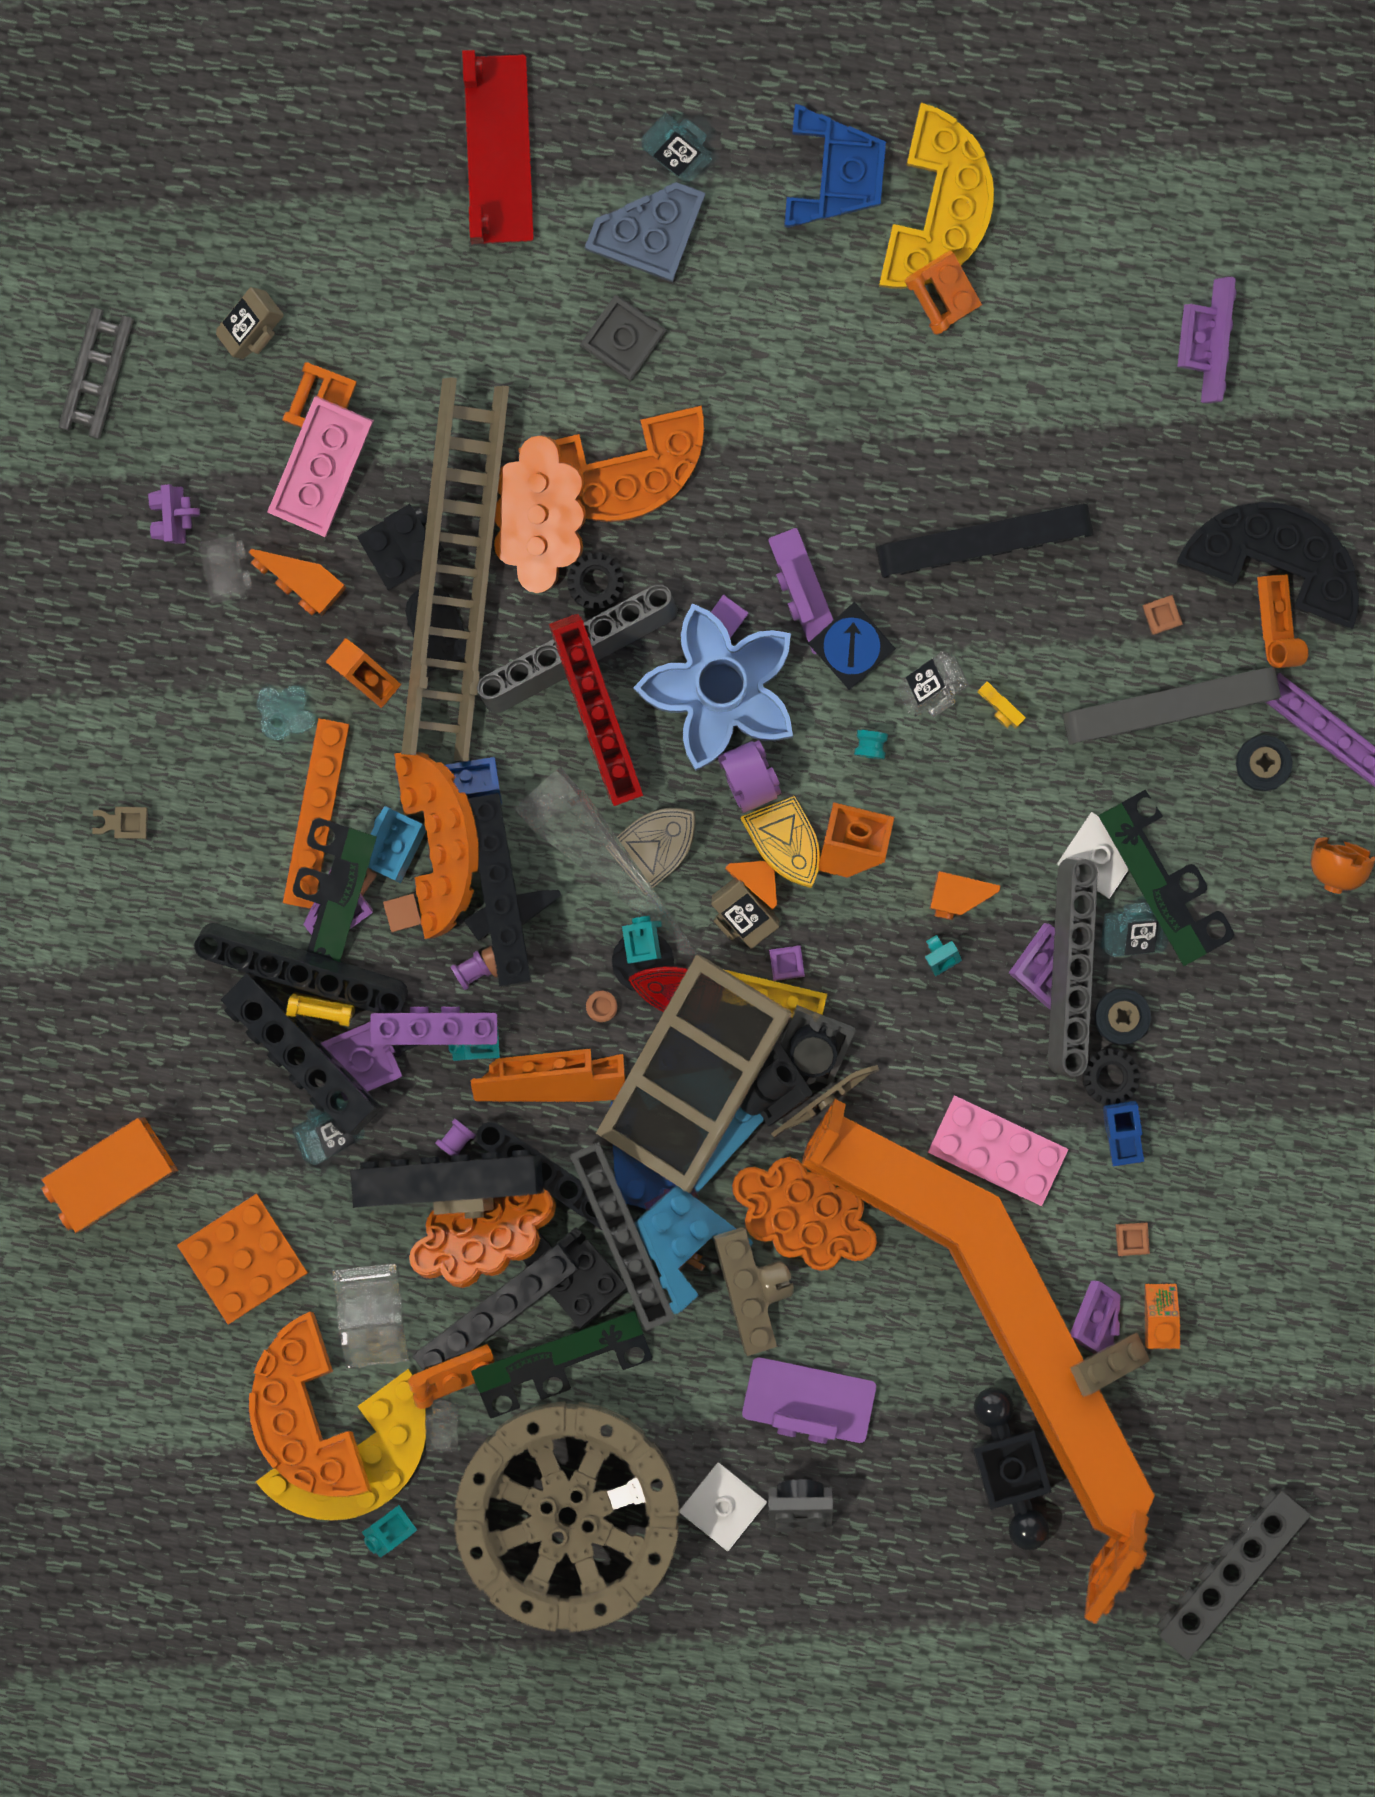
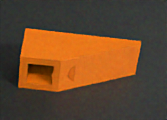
M255 549L249 551V554L254 558L251 564L264 575L270 570L278 577L274 584L287 595L294 591L301 598L298 604L312 616L315 612L323 616L346 589L342 582L320 564Z

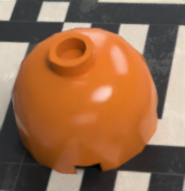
M1317 838L1310 862L1316 878L1325 884L1324 889L1332 893L1342 894L1343 890L1357 889L1368 880L1375 864V856L1369 858L1370 851L1348 842H1344L1345 846L1327 844L1329 838Z

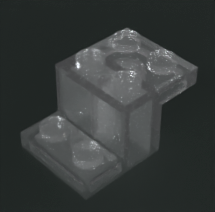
M396 1263L333 1270V1283L337 1298L338 1330L346 1368H362L369 1365L395 1364L409 1361L404 1326L403 1300Z

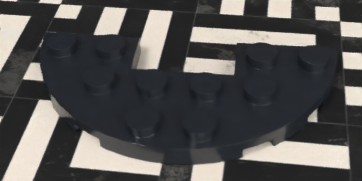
M1258 502L1227 509L1215 515L1192 535L1176 561V564L1234 586L1245 558L1248 557L1304 579L1294 603V609L1348 630H1353L1359 606V589L1351 557L1345 546L1341 544L1326 524L1299 508L1275 502Z

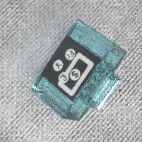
M664 113L641 137L642 149L683 182H691L712 160V153L703 144L707 134L688 118L678 123L667 113Z
M1147 902L1126 904L1123 907L1124 912L1107 913L1104 915L1101 949L1110 956L1159 953L1167 948L1168 938Z
M348 1102L338 1104L337 1106L343 1110ZM316 1107L306 1112L308 1120L292 1128L303 1160L313 1165H318L363 1139L365 1134L364 1129L358 1135L341 1134L331 1124L333 1118L326 1111L321 1112Z

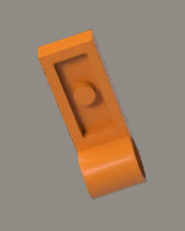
M1288 575L1257 577L1263 640H1265L1268 663L1275 668L1304 665L1308 659V647L1302 639L1294 638Z

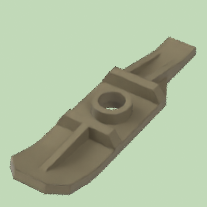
M878 1065L848 1075L771 1134L775 1138L783 1131L815 1118L814 1109L817 1107L821 1111L826 1109L834 1101L835 1097L833 1095L837 1092L842 1097L845 1096L847 1092L868 1075L878 1072Z

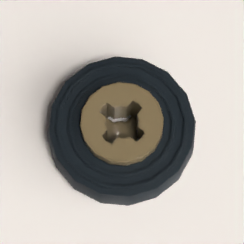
M1260 735L1252 737L1242 745L1237 753L1235 765L1238 776L1245 785L1253 790L1266 792L1277 789L1286 782L1291 774L1293 761L1291 752L1284 742L1274 736Z
M1115 989L1105 994L1098 1002L1094 1013L1095 1025L1100 1035L1109 1042L1118 1045L1132 1044L1140 1040L1148 1031L1151 1023V1010L1146 999L1138 992L1129 989Z

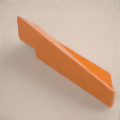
M591 1049L497 1058L489 1065L488 1073L482 1078H473L471 1080L473 1098L475 1101L593 1102L615 1100L626 1080L624 1056L619 1054L592 1060Z

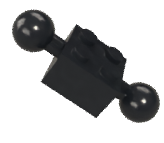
M987 1388L976 1397L974 1413L981 1424L990 1427L993 1440L972 1445V1450L988 1506L992 1510L1012 1504L1015 1515L1009 1524V1536L1017 1547L1023 1550H1035L1046 1542L1049 1535V1525L1041 1513L1033 1510L1030 1499L1052 1493L1036 1434L1033 1429L1011 1434L1008 1424L1014 1413V1403L1011 1396L1001 1388Z

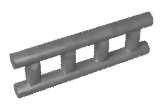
M92 307L58 428L70 431L72 422L89 426L88 436L100 439L134 319L122 316L119 325L103 321L101 319L104 311ZM98 332L116 337L111 355L93 350ZM89 362L107 367L103 385L85 380ZM81 392L99 397L94 415L76 410Z

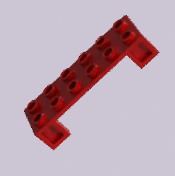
M462 50L471 244L532 242L534 234L526 56L476 57L475 50Z

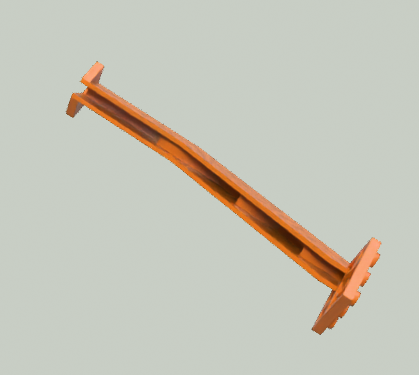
M834 1099L805 1147L801 1166L949 1249L1092 1527L1109 1536L1093 1560L1089 1571L1085 1619L1096 1624L1102 1614L1107 1615L1112 1609L1117 1592L1125 1590L1132 1570L1134 1568L1139 1569L1144 1562L1146 1552L1143 1549L1148 1538L1145 1529L1149 1522L1147 1513L1154 1499V1494L1100 1390L1090 1395L1082 1396L1070 1367L1084 1359L1000 1198L844 1117L846 1104Z

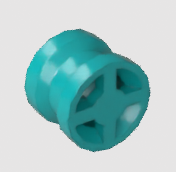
M857 730L856 737L859 739V744L854 750V755L884 760L886 753L883 747L884 743L888 741V734Z

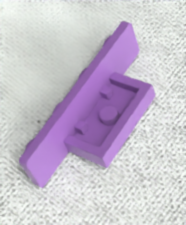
M1234 277L1214 280L1211 308L1195 304L1184 305L1177 367L1204 372L1201 403L1222 402L1226 391L1225 375L1230 357L1228 350L1229 338L1233 328V302L1236 298V279Z
M794 528L769 538L768 542L780 570L776 577L782 592L788 590L792 602L787 603L794 621L800 620L807 641L810 642L833 621V618L798 529ZM811 648L812 653L816 655V652Z
M410 1007V1013H372L371 1044H497V1014L460 1013V1007H441V1013H429V1007Z

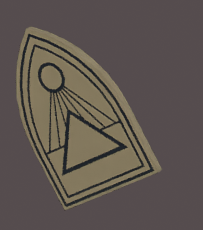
M665 808L649 812L633 822L607 845L646 893L671 874L687 856L695 833V811L682 808Z

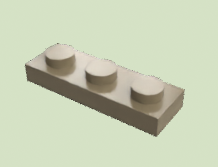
M1136 1332L1070 1367L1084 1397L1146 1364L1150 1359Z

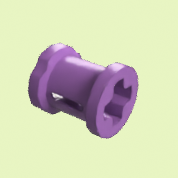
M475 951L473 957L456 966L454 964L450 966L464 990L468 989L469 984L480 977L491 975L478 951Z
M455 1118L452 1121V1128L442 1140L438 1139L435 1142L450 1156L459 1155L465 1144L470 1139H475L476 1134Z

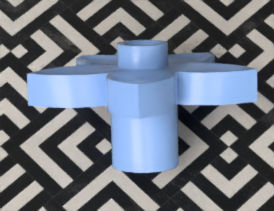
M692 603L683 621L681 631V647L687 662L667 663L658 666L648 672L634 686V690L642 699L653 707L669 713H688L683 727V743L686 755L695 771L713 763L719 755L723 754L730 742L734 727H737L747 736L762 741H778L793 738L791 720L785 705L777 695L763 687L764 684L776 677L783 668L789 653L791 633L774 630L760 631L748 635L736 646H733L723 623L710 611Z

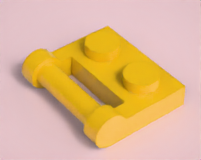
M294 992L289 998L286 1015L296 1017L299 1014L340 1022L339 1025L349 1027L356 1006L327 997Z

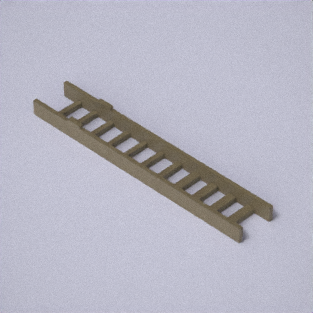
M450 377L443 378L441 386L401 754L416 755L419 729L456 733L454 761L468 762L475 695L478 693L477 686L480 675L478 667L509 386L494 387L492 411L454 405L457 378ZM452 419L490 424L488 442L452 437ZM449 450L487 455L485 473L447 468ZM446 481L483 486L482 504L444 499ZM442 512L480 517L478 537L440 532ZM439 542L477 547L475 568L470 569L437 564ZM436 572L473 577L471 600L433 595ZM432 604L469 608L468 632L430 627ZM429 635L467 640L464 663L426 658ZM427 666L463 671L461 694L426 690L428 685V677H426ZM422 697L460 702L458 724L420 721Z

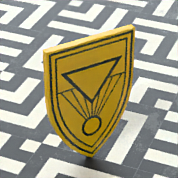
M795 796L740 818L760 855L771 868L794 883L809 888L812 887L819 869V845L815 832Z

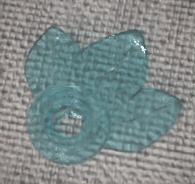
M266 684L261 689L257 698V709L263 716L261 719V730L265 736L273 740H280L287 737L289 733H305L313 726L316 716L304 710L306 692L303 686H289L280 693L269 684ZM278 719L282 722V726L273 727L271 721Z

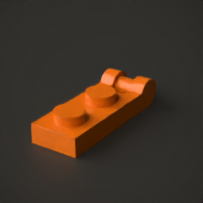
M488 1344L412 1375L408 1382L411 1391L414 1393L413 1399L416 1407L420 1409L428 1408L433 1404L434 1400L475 1384L471 1371L495 1362Z

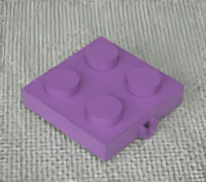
M371 1022L321 1043L367 1092L403 1077L393 1054L396 1052L393 1045L371 1044ZM341 1093L344 1101H347L348 1098L346 1094Z

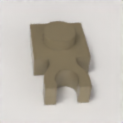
M115 807V815H110L102 810H93V816L103 817L105 825L102 828H93L92 834L103 835L111 830H115V839H147V807Z
M493 1198L433 1202L434 1215L465 1213V1219L484 1217V1211L494 1210Z

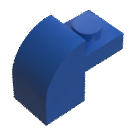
M1130 1101L1103 1106L1104 1123L1112 1166L1144 1162L1140 1137L1142 1135L1137 1102Z

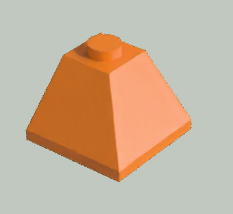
M833 802L818 871L848 878L884 863L894 817Z

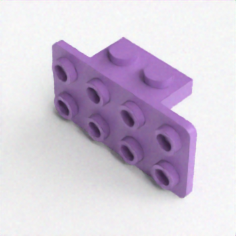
M756 1357L752 1362L742 1415L747 1420L771 1424L772 1427L778 1428L777 1434L796 1437V1433L800 1432L809 1434L808 1440L827 1444L828 1439L835 1440V1438L862 1443L867 1436L876 1384L871 1380Z

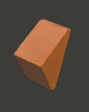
M766 861L729 863L725 870L734 878L744 882V885L765 902L771 910L777 906L775 871Z

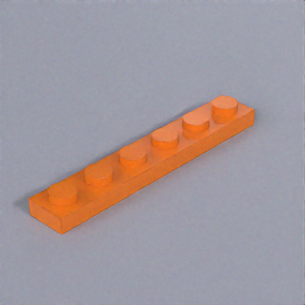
M318 718L283 904L311 909L314 903L295 896L293 885L297 872L302 867L322 872L325 852L311 848L307 844V837L314 819L332 820L350 724ZM321 826L315 831V840L320 845H327L330 830L327 826ZM312 875L304 876L300 881V887L306 894H315L318 892L319 880Z

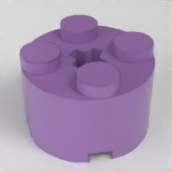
M760 740L750 741L717 757L721 769H725L726 781L743 814L777 799V796L782 794L773 768H768L767 756Z

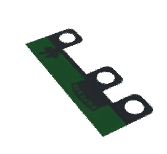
M1144 790L1101 813L1098 817L1182 965L1186 966L1232 940L1234 931L1225 915L1220 911H1215L1197 922L1194 921L1185 904L1207 891V884L1199 869L1193 864H1189L1168 875L1142 829L1163 817L1157 806L1155 814L1151 817H1144L1138 812L1137 804L1140 799H1152L1147 791ZM1192 873L1198 878L1199 886L1195 892L1188 893L1181 888L1180 878L1183 874ZM1219 920L1224 924L1226 932L1223 938L1215 940L1208 935L1206 928L1210 921Z
M316 818L312 821L307 844L313 849L335 855L330 875L302 867L298 870L293 885L295 896L320 904L307 952L340 962L377 836L322 818ZM321 826L331 828L335 835L334 841L330 845H320L314 837L317 828ZM312 875L319 880L320 889L317 893L310 895L302 891L300 881L304 876ZM272 957L271 964H277V960ZM297 965L296 970L302 974L308 973L305 967ZM325 975L329 982L334 983L335 976Z
M633 1311L474 1369L471 1373L487 1413L492 1419L520 1408L513 1389L515 1385L533 1379L540 1399L544 1400L571 1390L564 1368L615 1350L621 1368L626 1370L652 1360V1355L637 1315ZM638 1347L644 1351V1358L640 1363L629 1364L625 1361L624 1355L630 1348ZM557 1377L562 1381L563 1387L558 1393L548 1394L543 1390V1383L548 1378ZM499 1396H507L511 1399L512 1406L508 1411L498 1413L492 1408L493 1400Z

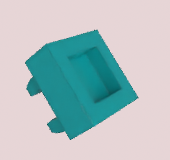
M937 935L926 941L932 953L925 956L935 977L962 961L953 941L943 945Z

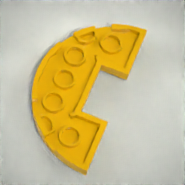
M924 103L920 104L906 165L937 172L924 231L893 224L879 287L907 289L905 279L949 250L955 254L959 264L962 266L982 241L992 215L994 202L993 178L985 157L986 155L973 134H970L953 116ZM931 279L926 280L924 285L931 284Z
M409 1368L357 1406L376 1431L357 1445L372 1492L351 1497L323 1496L298 1488L288 1482L274 1468L256 1481L258 1486L282 1507L296 1514L319 1520L355 1518L367 1514L391 1500L413 1475L419 1464L426 1441V1410L417 1408L415 1405L414 1393L411 1391L408 1382L409 1378L413 1375Z

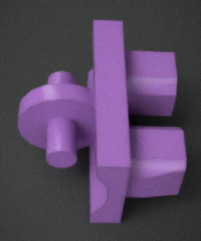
M170 484L161 485V490L148 494L151 510H162L163 521L151 523V538L174 544L186 543L185 529L192 528L191 517L200 516V509L191 508L190 497L183 496V487H174Z

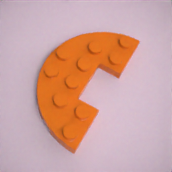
M702 406L640 420L647 447L646 451L586 464L579 434L554 440L560 447L561 463L574 465L584 477V489L578 500L585 508L586 519L601 522L632 520L657 510L675 497L691 477L700 457L704 436Z
M416 752V755L396 753L394 754L395 769L398 774L400 799L404 815L424 813V825L427 831L433 873L414 878L424 939H432L449 932L457 924L456 919L460 912L466 911L474 892V889L470 887L472 873L478 872L477 830L471 806L465 792L459 793L453 782L455 776L442 762H435L429 758L428 754Z
M308 1312L287 1324L277 1333L278 1336L273 1340L268 1349L263 1351L256 1365L252 1393H249V1414L254 1437L269 1464L284 1476L288 1482L298 1488L331 1497H351L372 1492L353 1432L346 1431L326 1440L322 1438L305 1383L332 1373L333 1369L314 1312Z

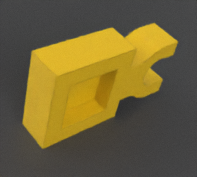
M986 682L977 691L997 711L994 717L1006 728L1012 725L1016 729L1025 720L1026 717L1004 696H1001L989 682Z

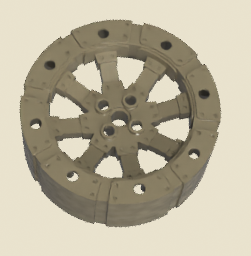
M566 1401L554 1402L530 1408L513 1416L501 1424L496 1433L491 1437L488 1436L470 1461L458 1489L455 1508H458L455 1520V1534L462 1561L471 1579L479 1590H483L490 1597V1602L502 1612L522 1623L544 1630L570 1629V1632L583 1631L609 1624L625 1616L638 1606L640 1600L646 1595L649 1596L657 1587L669 1567L676 1547L679 1523H677L679 1500L675 1480L664 1455L655 1442L652 1443L644 1435L645 1432L638 1425L623 1415L602 1406L579 1402V1404H566ZM531 1422L537 1423L540 1428L539 1432L535 1435L527 1431V1425ZM603 1425H610L613 1428V1434L610 1437L602 1436L600 1429ZM575 1436L576 1439L588 1441L585 1448L587 1452L579 1469L575 1470L571 1478H567L564 1470H561L553 1451L555 1449L553 1439ZM528 1449L532 1457H535L542 1474L541 1482L543 1489L529 1488L510 1480L511 1477L502 1472L510 1462L509 1459ZM611 1452L620 1459H625L635 1478L627 1481V1484L608 1491L606 1489L595 1491L594 1487L597 1481L595 1478L603 1460H606ZM476 1473H483L486 1478L485 1483L482 1485L475 1484L473 1476ZM660 1479L663 1482V1488L660 1491H654L650 1485L652 1480ZM578 1490L583 1494V1499L580 1502L571 1499L570 1495L573 1491ZM490 1497L500 1500L504 1498L522 1506L523 1510L531 1514V1516L523 1519L520 1524L502 1531L498 1529L489 1532L488 1518L485 1519ZM543 1502H550L553 1505L552 1512H542L541 1504ZM633 1502L635 1504L645 1502L647 1516H649L645 1537L637 1534L631 1535L616 1528L612 1522L604 1517L614 1512L616 1508ZM564 1507H571L577 1513V1519L571 1524H565L559 1519V1511ZM589 1520L593 1522L594 1529L591 1532H585L582 1529L584 1521ZM561 1532L564 1535L563 1542L555 1543L552 1540L553 1533ZM541 1541L538 1552L540 1555L532 1573L528 1574L525 1581L521 1582L514 1575L510 1576L499 1557L507 1553L508 1549L529 1542L530 1544ZM592 1543L602 1546L606 1544L624 1553L625 1557L632 1561L630 1567L625 1571L626 1575L620 1580L618 1578L607 1585L603 1576L599 1575L593 1558L594 1550ZM478 1546L483 1550L481 1558L475 1559L471 1556V1549ZM565 1553L568 1554L571 1562L575 1563L582 1582L580 1584L582 1595L570 1596L569 1599H561L560 1596L547 1594L550 1584L548 1581L557 1562L561 1561ZM651 1553H658L661 1560L657 1565L649 1563L648 1556ZM523 1601H530L533 1604L531 1612L526 1607H521ZM598 1603H603L607 1607V1610L603 1611L601 1615H597L594 1611V1607Z

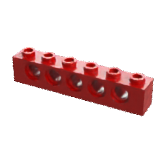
M577 613L548 624L613 806L643 796L582 618Z

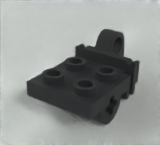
M748 1003L728 1018L727 1021L744 1046L736 1053L750 1061L770 1025L766 1013L757 1007H752ZM779 1041L774 1045L740 1105L742 1110L750 1115L761 1114L768 1126L778 1122L813 1095ZM730 1063L723 1067L724 1071L729 1069L733 1071V1074L729 1076L731 1081L736 1078L739 1080L743 1074L741 1070Z
M575 1227L559 1242L574 1259L579 1268L548 1292L582 1330L628 1289L618 1273L595 1249L590 1241L586 1240L580 1244L586 1236ZM540 1232L538 1248L533 1255L522 1260L527 1267L553 1248Z

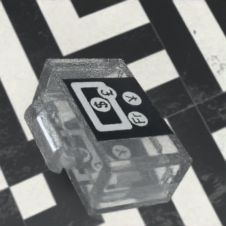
M942 651L901 679L897 684V690L908 714L920 717L929 713L931 716L936 717L956 703L954 696L967 688L969 684L956 656Z

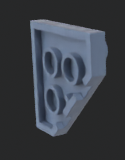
M675 182L666 186L665 189L649 196H644L612 213L602 215L594 221L585 250L673 282L705 198V193Z

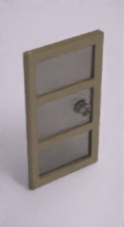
M696 955L596 1134L683 1189V1191L691 1193L788 1023L792 1012L705 957Z

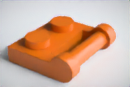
M951 250L905 279L908 289L914 291L931 322L929 326L934 334L944 332L951 324L982 305L955 254ZM929 278L948 310L942 315L924 285L925 281Z
M305 362L302 368V372H304L289 412L285 411L282 421L302 428L306 418L300 416L315 378L323 380L317 396L346 409L353 396L357 381Z

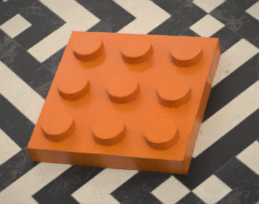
M258 1194L253 1195L177 1245L228 1325L308 1273Z

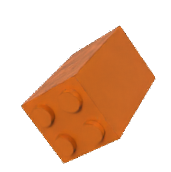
M140 1117L42 1178L45 1186L41 1189L51 1204L57 1203L62 1213L58 1214L65 1228L68 1231L72 1229L75 1233L86 1230L179 1170L146 1118Z

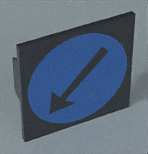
M853 602L808 642L809 646L848 690L854 687L896 649L856 602Z

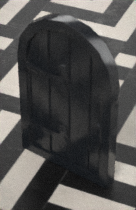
M434 587L433 595L450 597L443 589ZM419 590L415 591L408 599L405 610L407 624L411 629L413 637ZM432 604L430 627L465 631L457 612V607ZM429 635L426 658L454 662L465 659L467 640ZM427 666V673L438 668Z

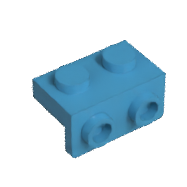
M384 806L381 813L376 817L374 828L371 832V835L377 836L368 868L401 883L426 832L425 825Z

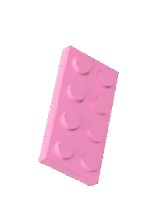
M315 396L272 499L268 513L326 537L374 421Z
M954 1095L927 1153L1042 1206L1068 1149Z

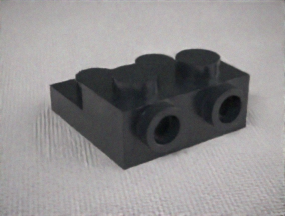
M411 504L406 505L384 518L381 523L356 536L388 591L421 573L426 532L423 526L426 525L427 519L420 507L413 509ZM440 542L438 548L437 563L442 561V557L439 553L444 551Z

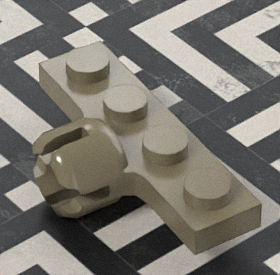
M744 1227L713 1236L744 1353L750 1356L777 1347L768 1315V1306L773 1302L789 1298L793 1295L794 1285L789 1283L791 1279L789 1269L781 1261L761 1267L756 1266Z

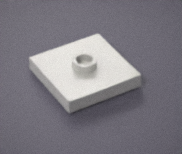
M1093 812L1089 814L1056 864L1059 866L1066 858L1091 860L1095 863L1098 872L1097 892L1110 899L1128 872L1125 862L1100 818ZM1079 866L1076 868L1075 871L1076 878H1078L1080 874Z
M717 1462L681 1507L679 1513L726 1551H729L766 1505L767 1501Z

